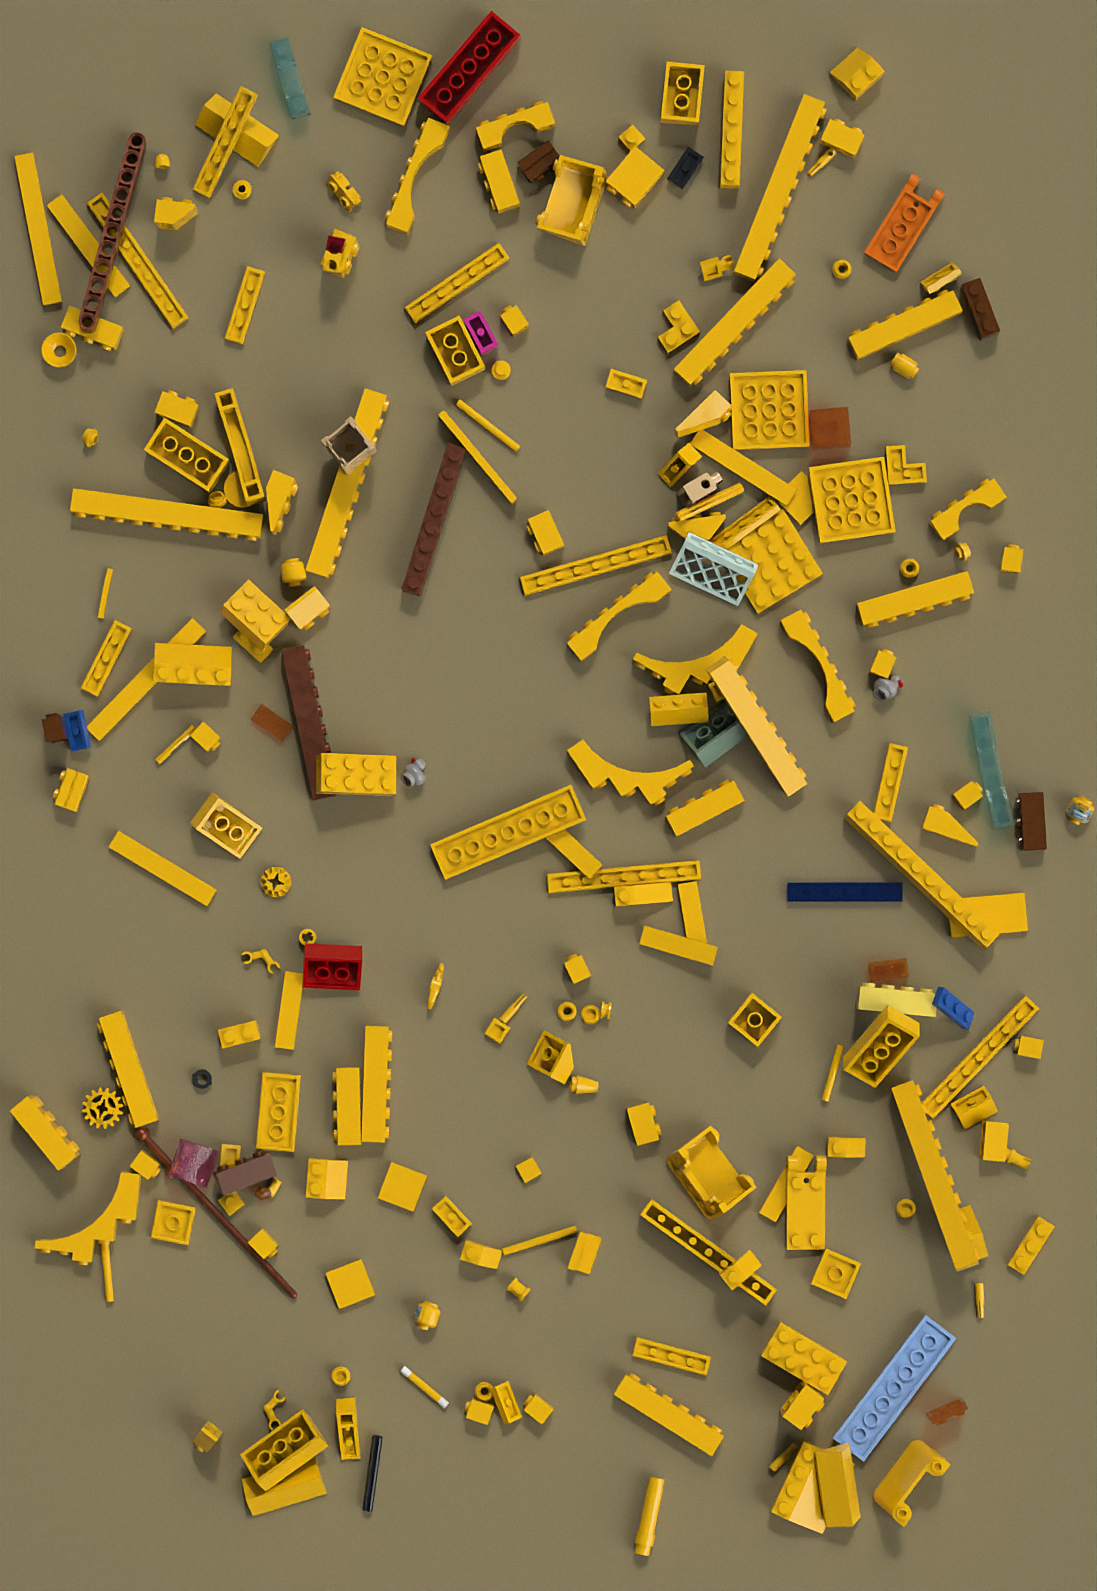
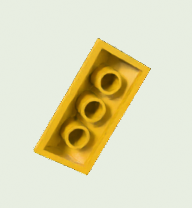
M216 93L204 104L195 126L216 139L232 103ZM249 115L233 151L259 167L279 138V135Z
M850 1443L814 1452L825 1527H853L861 1516Z
M316 1456L267 1491L257 1484L253 1476L242 1479L246 1502L253 1516L327 1494Z

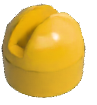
M165 154L157 155L154 160V167L160 169L169 168L170 160Z

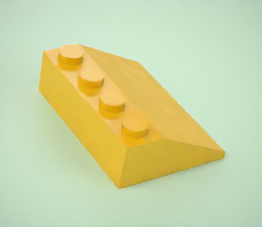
M802 1439L770 1511L791 1522L823 1534L826 1527L814 1452L824 1449Z

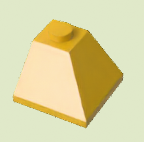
M544 1030L527 1065L565 1084L574 1068L571 1044Z

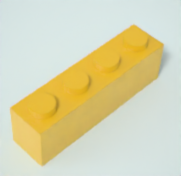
M727 779L718 784L720 788L715 791L710 788L701 793L703 797L697 800L693 797L685 801L686 806L680 809L676 806L668 810L669 815L665 817L675 836L677 837L745 801L735 781L730 782Z
M360 1067L336 1068V1072H333V1083L337 1084V1091H333V1103H337V1110H334L333 1114L334 1122H337V1130H334V1141H338V1145H361Z

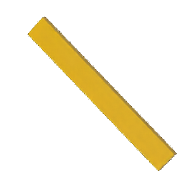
M34 153L14 156L43 306L63 303Z
M102 192L87 202V204L104 228L110 203ZM116 212L113 213L112 216L114 218H120ZM125 226L118 250L174 329L189 318ZM115 229L108 231L109 236H115L118 233Z
M667 535L525 575L520 577L524 595L527 596L672 554Z
M192 618L168 644L194 645L207 631ZM154 658L87 726V730L99 741L157 683L153 682Z
M699 860L599 869L591 879L582 871L547 874L548 893L701 879Z
M1026 995L921 1102L926 1103L929 1111L927 1114L932 1119L1039 1010Z

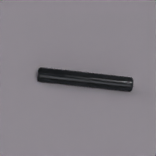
M380 1435L372 1436L362 1510L372 1512L383 1439Z

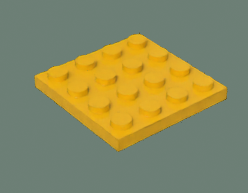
M361 27L333 99L404 127L433 56Z
M807 370L730 373L732 441L734 450L810 447Z
M884 457L808 468L819 544L896 532Z
M784 509L778 511L727 549L758 564L755 575L745 591V595L757 614L823 574ZM741 574L735 576L738 583L745 582L748 578Z

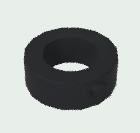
M198 1070L193 1073V1084L197 1088L204 1089L212 1084V1076L207 1070ZM199 1074L207 1076L206 1084L201 1085L197 1082Z

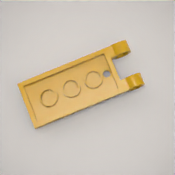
M787 1155L786 1157L787 1250L825 1249L826 1155H815V1172H797V1155ZM805 1178L809 1179L807 1183H804Z

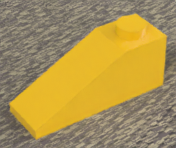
M715 390L675 429V436L679 438L716 426L721 421L725 422L732 414V405Z
M936 804L933 807L928 806L921 829L974 847L978 846V842L948 812L944 811L945 807Z
M671 882L614 887L615 906L673 901Z
M356 1398L336 1399L341 1460L361 1459Z
M207 1421L192 1440L195 1443L194 1447L201 1452L206 1451L208 1453L223 1432Z

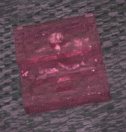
M180 1139L169 1176L207 1188L218 1151Z

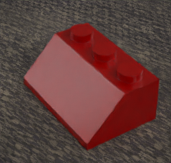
M305 943L302 988L360 991L362 946Z

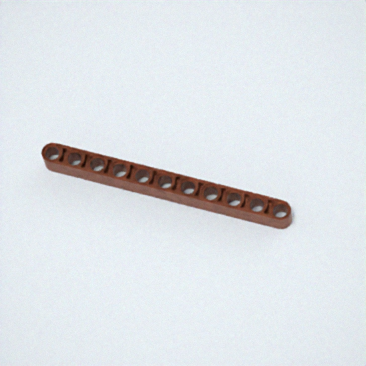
M134 132L128 138L78 322L81 331L86 334L93 333L98 325L144 158L146 139L140 132ZM135 140L142 141L140 146H134L132 143ZM134 157L137 159V162L129 164L127 162L128 159ZM130 175L132 176V180L130 182H124L122 180L123 177ZM125 193L128 196L125 200H119L117 198L118 195ZM120 211L123 215L120 218H114L112 216L113 213ZM115 229L118 233L115 236H109L108 231ZM107 247L113 249L110 254H104L103 250ZM105 265L108 267L107 271L99 272L98 268ZM97 283L103 285L99 291L93 289V286ZM92 301L98 303L94 309L88 308V304ZM91 320L93 323L90 327H85L83 322Z

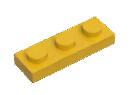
M1037 1216L1007 1265L1025 1275L1055 1226Z

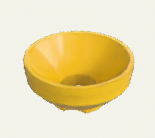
M58 332L49 335L44 340L41 351L44 360L49 365L61 368L73 362L77 349L74 340L69 335ZM58 346H63L66 349L63 357L55 355V349Z

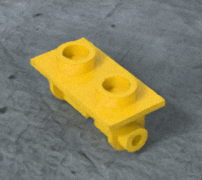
M337 171L329 176L326 181L329 190L338 197L340 204L349 212L354 205L357 206L362 202L360 200L361 196L353 187L348 190L346 189L350 183L342 173Z

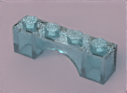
M284 38L271 42V49L292 119L295 120L311 115L289 39Z

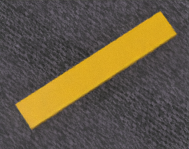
M243 86L239 87L192 190L211 198L259 94Z
M61 194L50 202L47 207L93 267L99 243ZM102 265L98 268V271L103 273L107 271L108 267ZM114 265L108 289L116 298L128 289L130 285Z
M497 243L404 308L416 324L508 261L509 257L501 245Z
M445 411L439 413L438 417L509 503L511 505L515 503L517 497Z
M704 430L698 431L690 443L695 449L787 506L797 491L796 488Z
M120 831L116 833L109 845V848L206 906H208L217 889Z

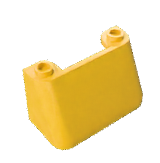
M560 155L559 160L556 159L554 162L553 171H555L556 178L546 210L542 214H538L535 225H537L538 230L585 246L606 184L607 173L604 167Z
M711 1125L666 1158L669 1168L708 1219H714L724 1214L757 1188L749 1175H739L716 1145L720 1141V1135Z
M914 1440L908 1445L873 1493L874 1500L895 1521L904 1527L912 1515L910 1507L904 1503L907 1496L926 1471L933 1476H941L951 1464L925 1442Z

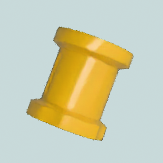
M517 1277L506 1288V1291L514 1294L519 1302L531 1290L530 1287L526 1288L520 1283Z

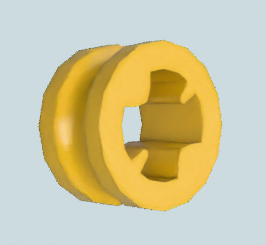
M304 929L299 934V940L304 946L305 942L303 940L305 939L302 936L303 934H308V932L312 933L311 937H313V940H309L307 943L314 944L316 942V934L311 929Z
M602 1001L601 1019L603 1017H606L608 1020L610 1019L612 1003L605 1004Z

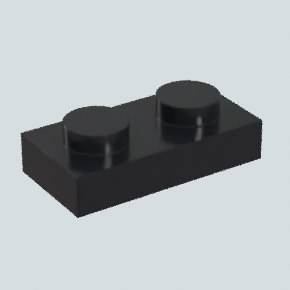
M687 147L667 180L683 190L704 159V156Z

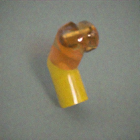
M273 1178L269 1187H257L254 1194L260 1200L272 1198L282 1182Z

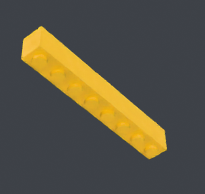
M778 259L674 368L673 372L689 387L692 384L696 386L703 379L701 375L706 370L708 372L711 371L716 365L714 361L719 356L723 358L729 352L728 347L732 342L736 344L743 337L741 333L745 329L750 330L756 323L754 319L758 315L762 317L769 310L767 306L771 301L775 303L782 296L780 292L785 287L789 289L795 282L793 278L796 274L781 259Z
M724 656L705 670L780 788L789 797L807 784L804 779L806 774L801 767L797 768L794 764L797 760L791 752L788 753L785 747L787 744L781 736L778 738L775 734L777 731L772 721L768 722L765 718L767 713L762 706L758 707L755 702L758 700L752 690L748 691L746 688L748 683L743 675L739 676L736 672L738 667L732 659L728 660Z
M650 1198L640 1212L642 1217L718 1272L723 1271L736 1260L652 1198ZM753 1273L738 1285L764 1305H767L777 1291L774 1286L756 1273Z

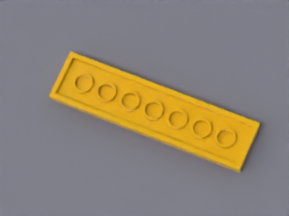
M571 784L432 843L430 846L446 880L586 820V817Z

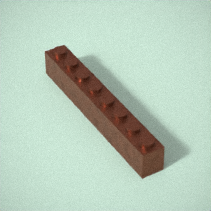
M447 443L401 588L404 592L421 596L466 454L465 448Z
M304 645L281 650L313 800L337 796L336 794H316V755L331 753L329 743H325L324 739L327 731L325 724H321L320 720L323 712L321 705L317 706L316 698H319L317 686L313 687L312 679H315L313 668H309L308 661L311 660L309 649L305 650Z

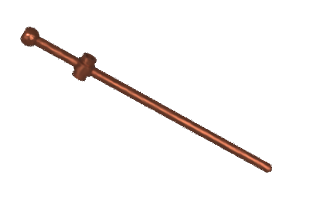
M140 1127L134 1133L135 1138L138 1141H144L167 1166V1169L164 1171L165 1175L171 1180L174 1177H178L291 1298H296L297 1292L265 1258L263 1259L248 1243L249 1241L183 1173V1169L186 1167L179 1158L172 1161L149 1137L148 1129Z

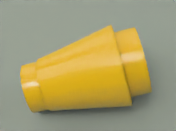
M576 1075V1077L571 1076L569 1090L574 1092V1094L597 1093L598 1081Z

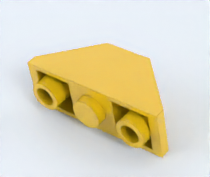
M721 512L709 513V517H702V514H699L681 522L677 518H672V522H668V528L684 540L690 532L709 541L725 521L726 515H721Z

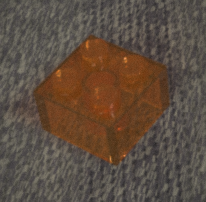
M848 407L809 411L812 451L850 448L851 435Z

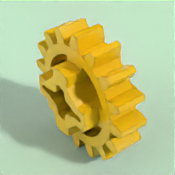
M99 1087L98 1093L92 1090V1096H85L88 1102L82 1103L86 1106V1109H83L82 1112H87V1116L84 1119L90 1118L89 1124L97 1123L96 1128L98 1129L101 1125H103L104 1129H107L108 1123L113 1127L115 1125L114 1120H121L118 1114H124L120 1110L124 1104H119L122 1097L116 1098L117 1091L110 1093V1088H106L103 1091L102 1087ZM102 1095L99 1102H93L95 1097ZM110 1098L114 1101L116 1107L111 1105L109 1102ZM103 1102H105V1107L108 1108V1110L104 1111L102 1114L101 1109L98 1107L102 1105ZM91 1109L96 1112V1118L92 1115ZM113 1114L111 1119L104 1121L106 1115Z

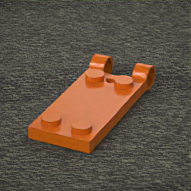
M912 174L864 251V254L897 273L945 195L943 191L937 188L928 202L913 193L921 179L915 174ZM918 202L919 206L915 207L913 203Z

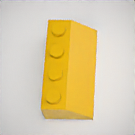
M155 643L153 682L230 686L232 647Z

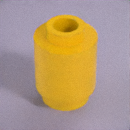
M897 353L890 364L895 372L906 379L914 378L919 371L918 363L905 354Z

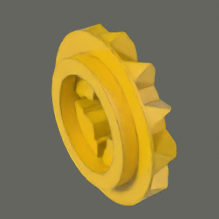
M271 867L263 873L261 887L267 895L281 897L289 891L291 877L285 869ZM278 873V880L284 883V885H277L275 890H273V883L268 881V879H275Z

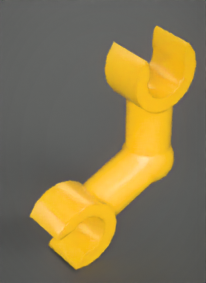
M266 949L255 952L245 951L241 954L250 955V960L244 962V964H249L252 960L262 958L268 965L267 969L270 973L273 974L270 968L272 964H276L280 969V964L273 961Z
M280 1389L274 1392V1397L263 1407L269 1419V1428L272 1431L271 1423L273 1421H277L279 1426L281 1425V1421L276 1418L273 1408L279 1402H283L286 1399V1395L282 1399L276 1397Z

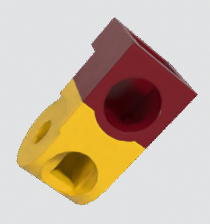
M328 235L323 271L339 273L347 239Z

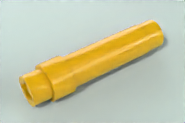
M649 1477L640 1524L634 1541L636 1543L634 1553L649 1556L650 1549L653 1547L654 1532L665 1481L663 1478Z

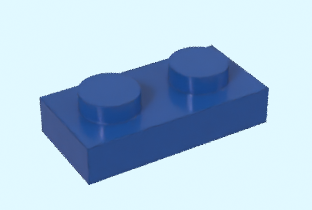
M79 710L63 714L71 752L91 748L84 711Z

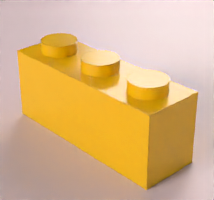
M502 149L480 156L481 162L478 163L481 174L485 173L487 180L484 181L487 192L491 191L493 198L490 199L493 210L497 209L499 214L520 207Z
M71 306L68 307L61 328L65 330V334L75 338V335L80 336L82 341L91 345L93 342L98 343L101 349L109 352L111 349H117L124 332L122 326L99 318L97 328L93 333H83L78 322L81 310ZM85 320L83 326L90 327L93 322Z
M707 693L649 697L651 726L709 722Z

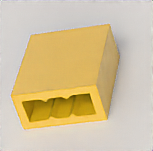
M635 146L606 180V189L613 195L618 194L622 198L621 202L630 208L632 206L635 209L663 176L664 169Z

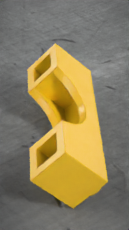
M543 101L532 104V107L526 110L525 107L519 108L512 115L507 116V114L496 117L497 120L489 122V120L479 123L478 127H476V133L483 152L502 146L504 133L514 125H528L539 133L555 127V121L548 102L543 103Z
M988 478L978 484L980 486L979 489L976 491L969 490L963 494L964 499L959 502L954 500L947 505L948 509L942 513L939 510L931 516L933 520L929 524L941 541L959 530L958 518L965 507L981 505L990 510L1007 498L995 479L991 481Z

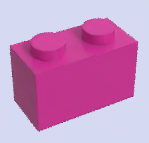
M481 311L463 319L481 356L498 348V343Z

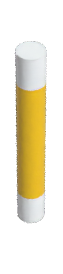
M406 1366L401 1369L400 1372L445 1409L449 1404L447 1400Z

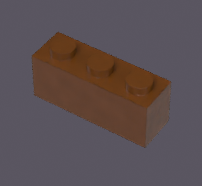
M981 278L962 284L960 289L980 341L998 335L1000 328Z
M1043 792L1019 793L1018 797L1015 798L1016 809H1019L1020 815L1016 819L1017 828H1020L1021 836H1018V847H1022V851L1046 850Z
M260 1150L252 1154L253 1157L236 1159L234 1161L235 1164L218 1166L217 1170L212 1173L219 1193L227 1195L276 1176L277 1172L270 1153Z

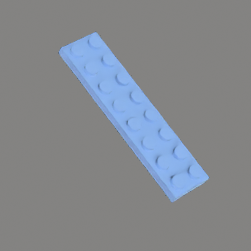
M924 1315L832 1438L840 1444L850 1443L851 1452L864 1462L956 1340V1337L927 1315Z

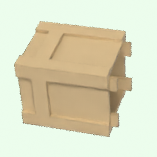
M351 416L345 420V424L329 437L325 436L321 440L323 446L347 475L369 456L377 452L375 445L371 440H368ZM346 444L355 445L353 453L345 451L347 448Z

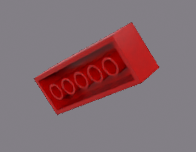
M491 10L418 96V103L443 124L449 125L521 40V35Z

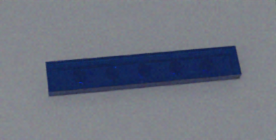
M903 882L787 883V902H903Z

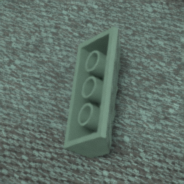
M725 700L708 712L709 722L692 723L679 733L705 768L748 737Z

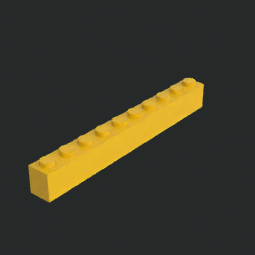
M806 94L803 95L733 274L755 282L756 277L760 279L764 270L761 264L763 260L767 261L771 252L768 249L770 242H775L778 232H775L777 224L781 226L785 216L782 214L784 207L788 208L792 199L789 193L791 189L795 190L799 179H796L798 171L802 173L806 162L803 161L804 155H809L813 145L810 143L812 136L816 137L820 126H817L819 118L823 120L827 110L824 108V101Z
M365 388L355 422L368 440H371L376 446L378 437H375L377 429L381 430L384 420L381 419L383 411H387L390 401H387V395ZM346 444L347 448L345 451L353 453L355 445ZM369 456L353 469L349 475L339 466L309 557L306 572L327 579L329 575L333 576L336 564H333L335 557H339L342 546H339L341 538L345 539L348 528L345 526L347 520L351 521L354 510L351 508L353 502L357 503L360 494L357 489L359 484L363 485L366 476L363 471L365 466H369L372 456Z
M73 488L70 512L75 513L74 516L86 518V515H91L95 520L105 521V518H113L112 522L124 523V520L131 521L132 525L143 526V523H149L150 527L162 528V525L169 526L170 530L180 531L181 528H186L188 532L198 534L201 530L207 531V535L218 536L219 533L226 534L227 538L237 539L238 536H245V540L256 541L257 538L261 539L264 515L258 513Z
M861 801L844 817L851 826L982 951L997 938L999 933Z
M912 1080L892 1087L894 1098L955 1269L958 1272L978 1265V1259L981 1257L978 1248H973L971 1243L974 1240L971 1229H966L965 1222L968 1220L964 1210L960 1212L958 1206L961 1203L957 1192L954 1193L951 1187L955 1185L951 1174L947 1175L945 1168L948 1167L945 1156H940L939 1150L942 1148L939 1139H934L932 1134L935 1131L932 1120H927L926 1114L929 1111L926 1103H921L919 1097L922 1095L919 1084L915 1085Z

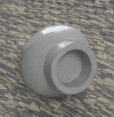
M893 675L890 680L879 678L874 683V696L880 701H886L887 698L894 697L897 693V688L903 687L902 678L899 675Z
M412 758V764L406 765L401 775V781L407 787L413 785L420 786L426 779V775L422 773L426 766L425 761L422 758Z

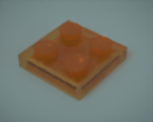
M959 1398L926 1414L932 1424L941 1425L947 1422L946 1418L953 1415L956 1418L965 1414V1410L968 1407L965 1401Z

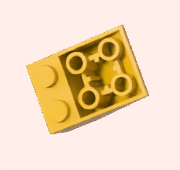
M273 470L266 486L270 531L273 535H276L277 531L281 532L284 525L282 518L284 514L289 513L291 508L289 501L291 496L295 497L299 487L295 478Z

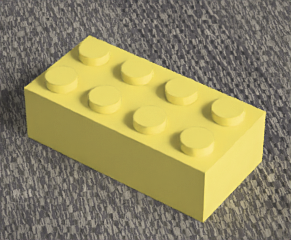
M863 982L862 986H858L856 1009L882 1012L889 1005L903 1014L936 1016V1007L932 1005L935 997L933 989L920 988V992H916L913 987L901 986V990H896L894 985L882 984V988H876V984Z

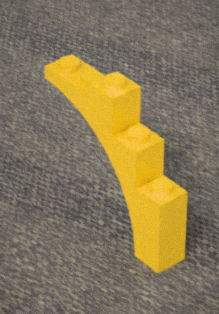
M741 624L733 637L722 647L707 656L692 661L663 662L650 659L639 653L635 654L633 661H635L634 665L644 671L647 668L652 671L651 675L659 680L664 678L665 681L662 686L665 687L664 691L666 693L679 695L689 676L693 677L692 681L702 686L703 683L707 685L711 677L705 669L724 656L728 660L732 659L739 668L758 633Z
M581 740L567 750L592 789L597 787L599 790L607 784L606 780L609 778L621 797L625 795L628 798L637 792L635 788L638 787L650 805L654 803L655 806L665 800L663 796L666 795L663 787L670 788L677 783L676 778L679 776L686 777L693 772L691 768L694 767L692 762L688 760L675 768L661 772H631L604 761L590 749L584 740Z
M122 1171L111 1203L93 1224L68 1237L35 1240V1248L39 1249L41 1253H51V1250H55L60 1255H70V1252H73L72 1260L77 1261L76 1264L88 1265V1262H92L94 1258L96 1240L100 1244H110V1241L115 1240L117 1219H120L121 1223H132V1220L137 1219L142 1175L135 1172Z

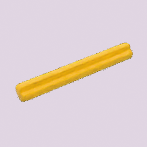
M737 483L677 511L675 516L681 522L744 492V488L741 483Z

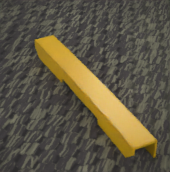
M107 568L98 618L104 619L113 574V569Z
M191 725L155 760L161 764L171 755L170 753L190 737L196 728Z

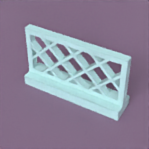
M689 532L669 574L738 606L755 575L758 564ZM685 548L692 551L695 557L686 559L684 555ZM701 559H710L712 565L703 567ZM697 560L700 568L691 571L688 563ZM685 564L687 572L681 573L675 569L678 565ZM718 567H727L730 573L721 575ZM714 569L717 577L708 578L706 571ZM702 572L705 580L698 581L694 578L693 574ZM741 574L748 578L745 582L738 583L735 576ZM732 577L735 585L726 587L723 579ZM719 580L722 588H713L711 582ZM737 589L738 598L730 596L728 590Z

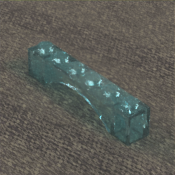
M991 713L971 715L969 718L992 828L996 829L1014 825L1000 769Z

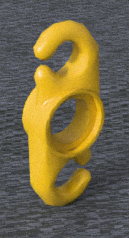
M444 963L438 965L433 976L427 1001L428 1009L433 1007L439 994Z

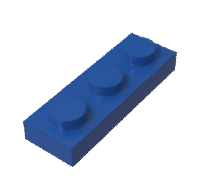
M938 987L932 1005L959 1027L969 1030L975 1012L946 988Z

